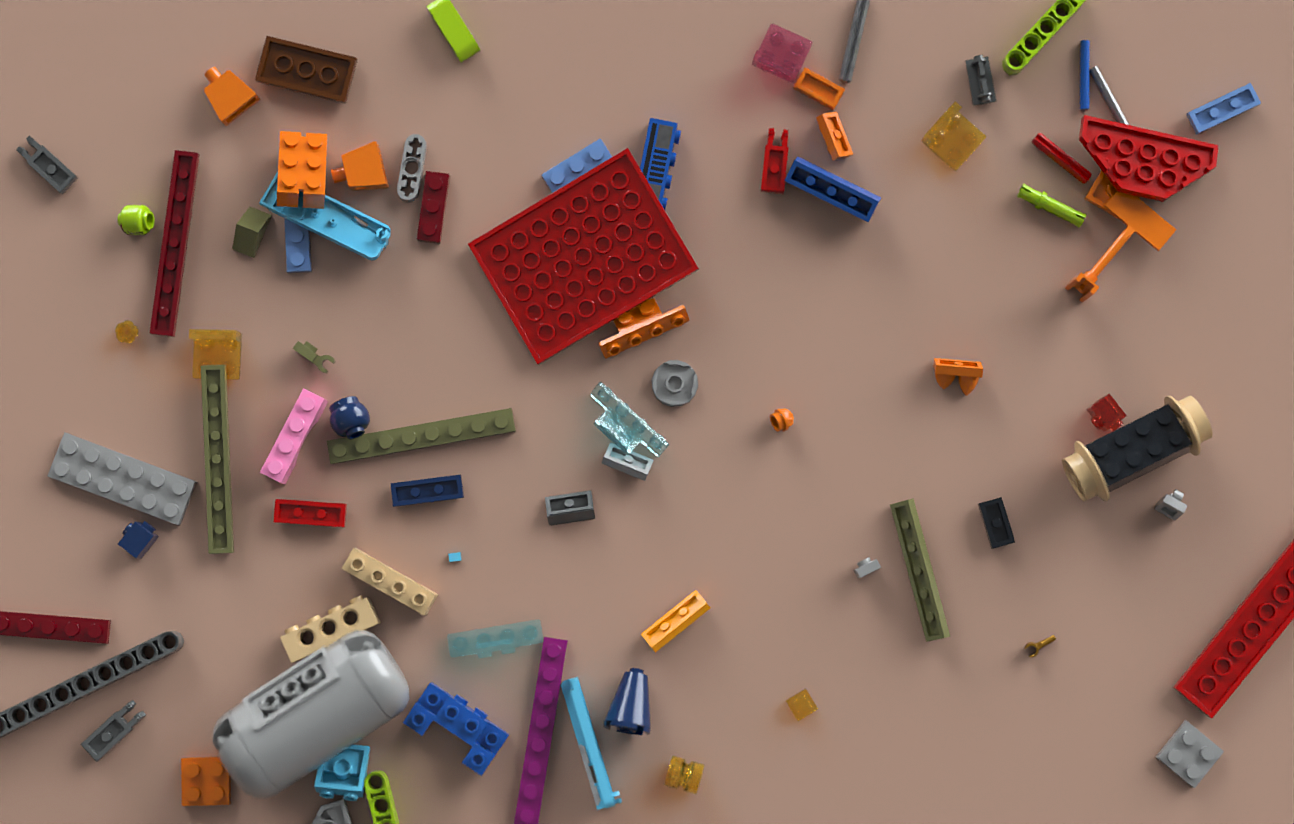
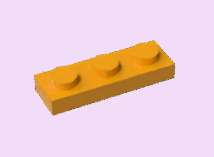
M695 590L641 633V635L656 653L707 612L710 606L698 591Z

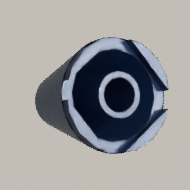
M630 668V671L624 672L604 720V728L610 730L611 726L617 727V732L643 735L644 731L646 735H650L648 676L643 674L644 670Z

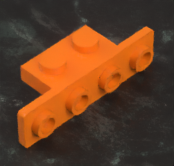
M653 297L613 320L619 334L599 342L600 349L604 358H609L631 347L638 346L653 337L660 336L662 333L675 327H680L684 323L689 322L686 308L684 305H681L662 314Z

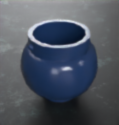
M357 397L342 398L329 407L331 412L330 425L338 436L355 439L365 433V429L370 422V415L367 408L359 402Z

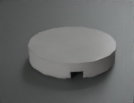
M669 360L661 364L655 370L652 378V390L656 398L663 404L671 407L682 406L690 402L698 388V377L694 369L686 362L680 360Z

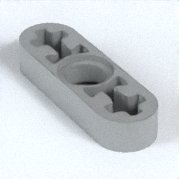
M412 134L406 139L397 193L405 202H412L417 199L421 185L427 144L425 139L418 134ZM415 140H418L419 144L422 145L416 151V156H421L420 159L407 157L408 154L413 156V148L410 144H414ZM415 162L418 164L419 168L415 174H408L405 168L408 163ZM404 177L417 179L416 182L411 180L410 186L414 193H409V196H406L402 191L408 185V181L403 180Z

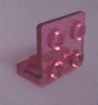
M772 23L759 50L756 51L753 57L752 65L794 84L813 42Z

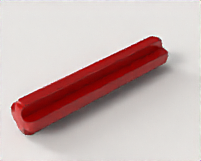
M1038 133L1032 140L1034 146L1082 184H1085L1091 178L1092 173L1042 133Z

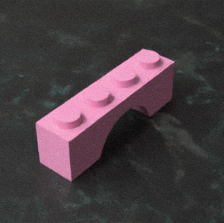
M303 388L260 473L282 484H286L296 465L303 442L312 427L320 419L328 403L326 399Z

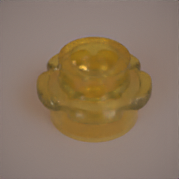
M125 320L116 326V338L122 343H132L136 339L135 336L138 335V327L133 325L132 321Z

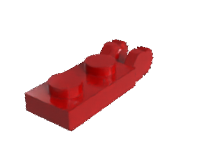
M769 128L767 145H765L760 192L784 194L789 147H787L789 130L783 129L781 135L782 145L775 146L773 145L775 131L774 128Z

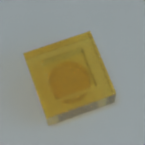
M806 688L785 700L797 721L818 710Z

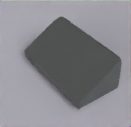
M591 490L545 497L548 523L551 526L595 519Z

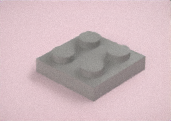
M1185 720L1157 754L1156 758L1192 788H1195L1224 751Z

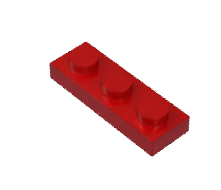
M275 499L273 522L345 527L347 504Z

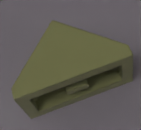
M249 207L236 224L232 249L255 258L272 215Z

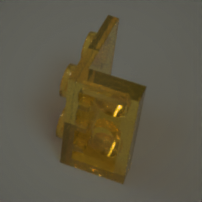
M956 101L921 140L922 143L955 171L959 169L986 138L985 134L959 113L962 106Z
M189 329V339L194 341L192 377L201 379L202 365L224 364L226 365L227 380H239L242 333L237 330Z

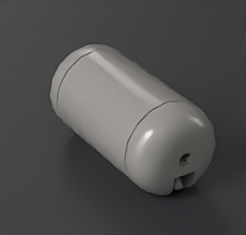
M355 630L347 633L326 648L323 646L243 698V702L224 713L217 720L214 727L213 743L219 751V758L225 769L246 794L255 798H270L387 723L391 718L393 719L406 708L409 701V686L398 664L378 637L365 630Z

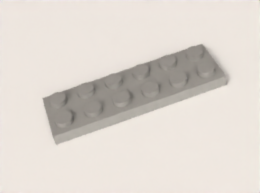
M65 432L48 473V477L176 525H181L197 481Z

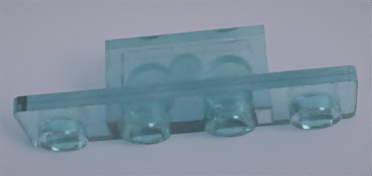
M602 382L596 385L590 396L606 411L594 422V425L627 455L642 442L657 457H660L669 446L664 437L652 429L644 419L640 418L630 409L628 404L619 399L609 387L605 386Z
M539 619L447 635L451 657L478 654V658L492 656V651L501 650L502 654L516 652L515 647L542 643L544 640Z

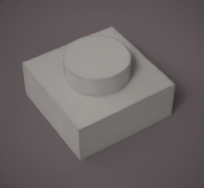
M870 557L857 563L858 568L854 569V572L858 578H861L881 568L877 559L871 561Z

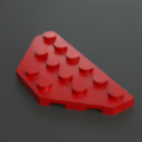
M1084 115L1081 119L1079 141L1118 192L1164 202L1217 166L1219 145Z

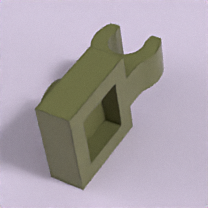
M298 341L293 347L295 351L314 363L323 373H328V370L323 367L324 361L336 362L329 355H317L316 351L318 349L307 341L304 345Z

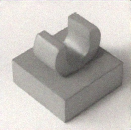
M1175 489L1173 494H1166L1157 502L1155 510L1175 521L1184 514L1187 505L1181 502L1184 494Z

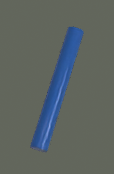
M1089 40L1080 41V110H1089Z

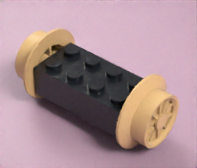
M1166 396L1164 398L1165 406L1085 446L1080 441H1076L1074 443V454L1062 459V465L1070 484L1082 501H1087L1098 496L1103 501H1108L1110 498L1109 492L1189 452L1194 456L1200 455V443L1212 438L1213 432L1210 422L1197 400L1192 396H1188L1177 401L1172 396Z

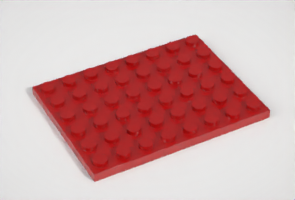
M628 148L468 243L538 365L699 270Z

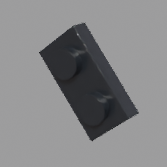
M1002 497L979 503L978 507L991 549L1015 543Z

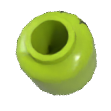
M126 205L121 213H119L117 221L122 231L127 235H146L154 227L155 218L153 212L145 205Z

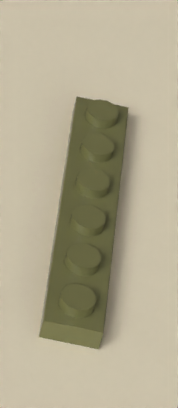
M914 498L890 504L926 642L949 637V629Z

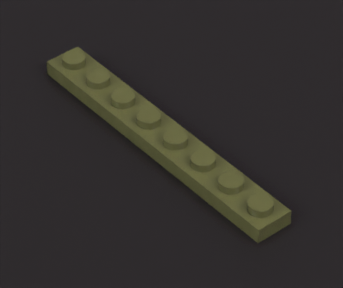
M202 365L201 385L209 554L233 553L226 365Z
M512 408L367 433L355 439H347L345 437L328 440L327 447L330 464H337L516 432Z

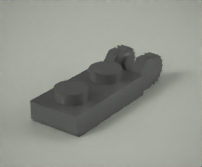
M29 135L26 140L32 147L37 149L35 154L31 156L26 149L20 146L16 150L27 160V163L63 195L78 177L46 147L41 146Z
M133 700L126 704L119 712H115L81 743L83 748L96 762L102 759L146 716L141 711L129 723L124 719L123 716L136 705Z

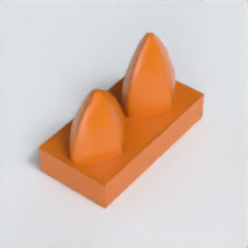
M934 358L933 368L935 377L942 389L950 386L955 376H958L960 388L968 396L976 387L979 377L982 378L983 376L981 362Z

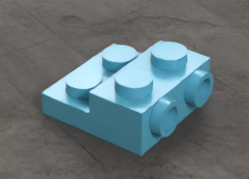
M353 744L319 766L314 785L316 793H320L321 797L329 799L334 798V795H343V799L348 801H357L358 797L363 798L370 746Z

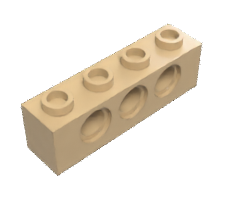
M357 548L352 549L342 567L346 572L422 615L428 614L438 596L437 593Z
M360 595L349 601L351 605L342 608L341 605L328 610L329 615L323 618L317 615L306 620L307 625L301 628L295 625L284 630L286 635L280 638L291 663L310 656L323 646L326 648L347 633L355 630H367L380 624L381 621L370 597L363 598ZM350 611L355 612L357 615V621L353 625L346 621V615ZM328 621L333 622L336 627L335 632L331 635L327 634L324 629ZM306 631H310L314 635V640L310 645L303 641V634Z

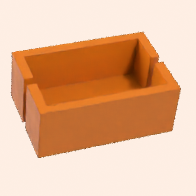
M280 131L277 206L298 207L299 192H303V208L324 209L327 134L306 133V137H303L301 132Z

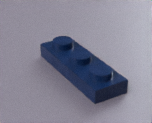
M461 474L390 483L393 507L464 498Z

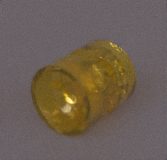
M672 755L664 785L676 789L682 786L683 791L697 794L704 764L694 761L688 764L684 758Z

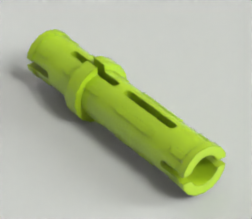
M1023 183L1017 194L1018 198L1035 205V208L1038 210L1041 208L1076 225L1078 228L1081 227L1086 218L1085 213L1083 214L1047 196L1048 193L1044 191L1041 193Z

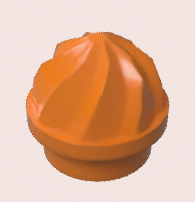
M776 409L770 415L771 424L777 432L781 430L787 431L793 425L794 416L788 409Z

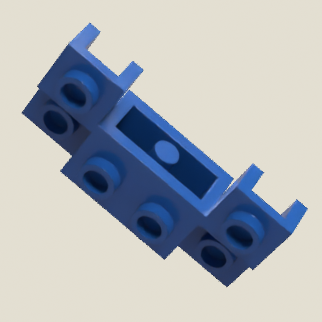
M430 682L403 723L423 736L434 720L472 746L462 763L482 776L510 734L486 719L488 715L481 709L476 707L473 710L468 707V701L460 695L456 694L454 697L433 682Z

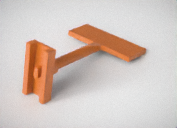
M1116 191L1104 207L1126 224L1127 227L1093 268L1084 274L1082 272L1079 273L1067 284L1065 289L1069 291L1072 287H1075L1083 294L1079 299L1083 303L1099 289V286L1095 284L1098 280L1097 276L1133 233L1138 234L1154 249L1159 251L1177 229L1137 196Z

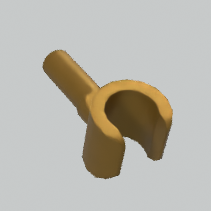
M1052 635L1036 644L1034 642L1027 643L1025 649L1029 646L1036 648L1035 653L1030 654L1029 657L1037 656L1041 648L1052 643L1056 638Z

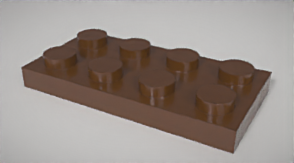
M266 36L255 81L346 104L357 58Z

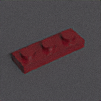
M426 171L417 241L441 243L450 179L449 174Z

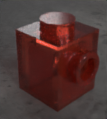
M1110 393L1104 395L1086 409L1092 416L1090 420L1098 430L1102 429L1103 432L1109 429L1112 432L1124 424L1122 419L1127 416Z

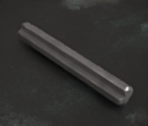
M857 0L840 71V82L850 83L852 80L870 0Z

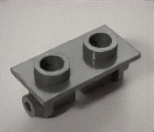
M977 55L974 56V59L965 60L973 106L996 102L989 58Z

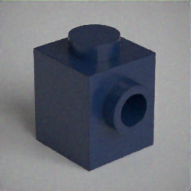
M146 521L143 523L134 522V524L130 523L122 532L124 536L118 545L136 559H142L159 536L154 533L156 529Z

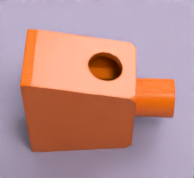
M212 67L204 74L210 82L205 87L204 92L225 126L260 100L258 95L230 70L221 75L216 67Z
M376 141L343 154L341 158L344 167L331 170L334 183L347 180L351 191L389 188L380 148Z

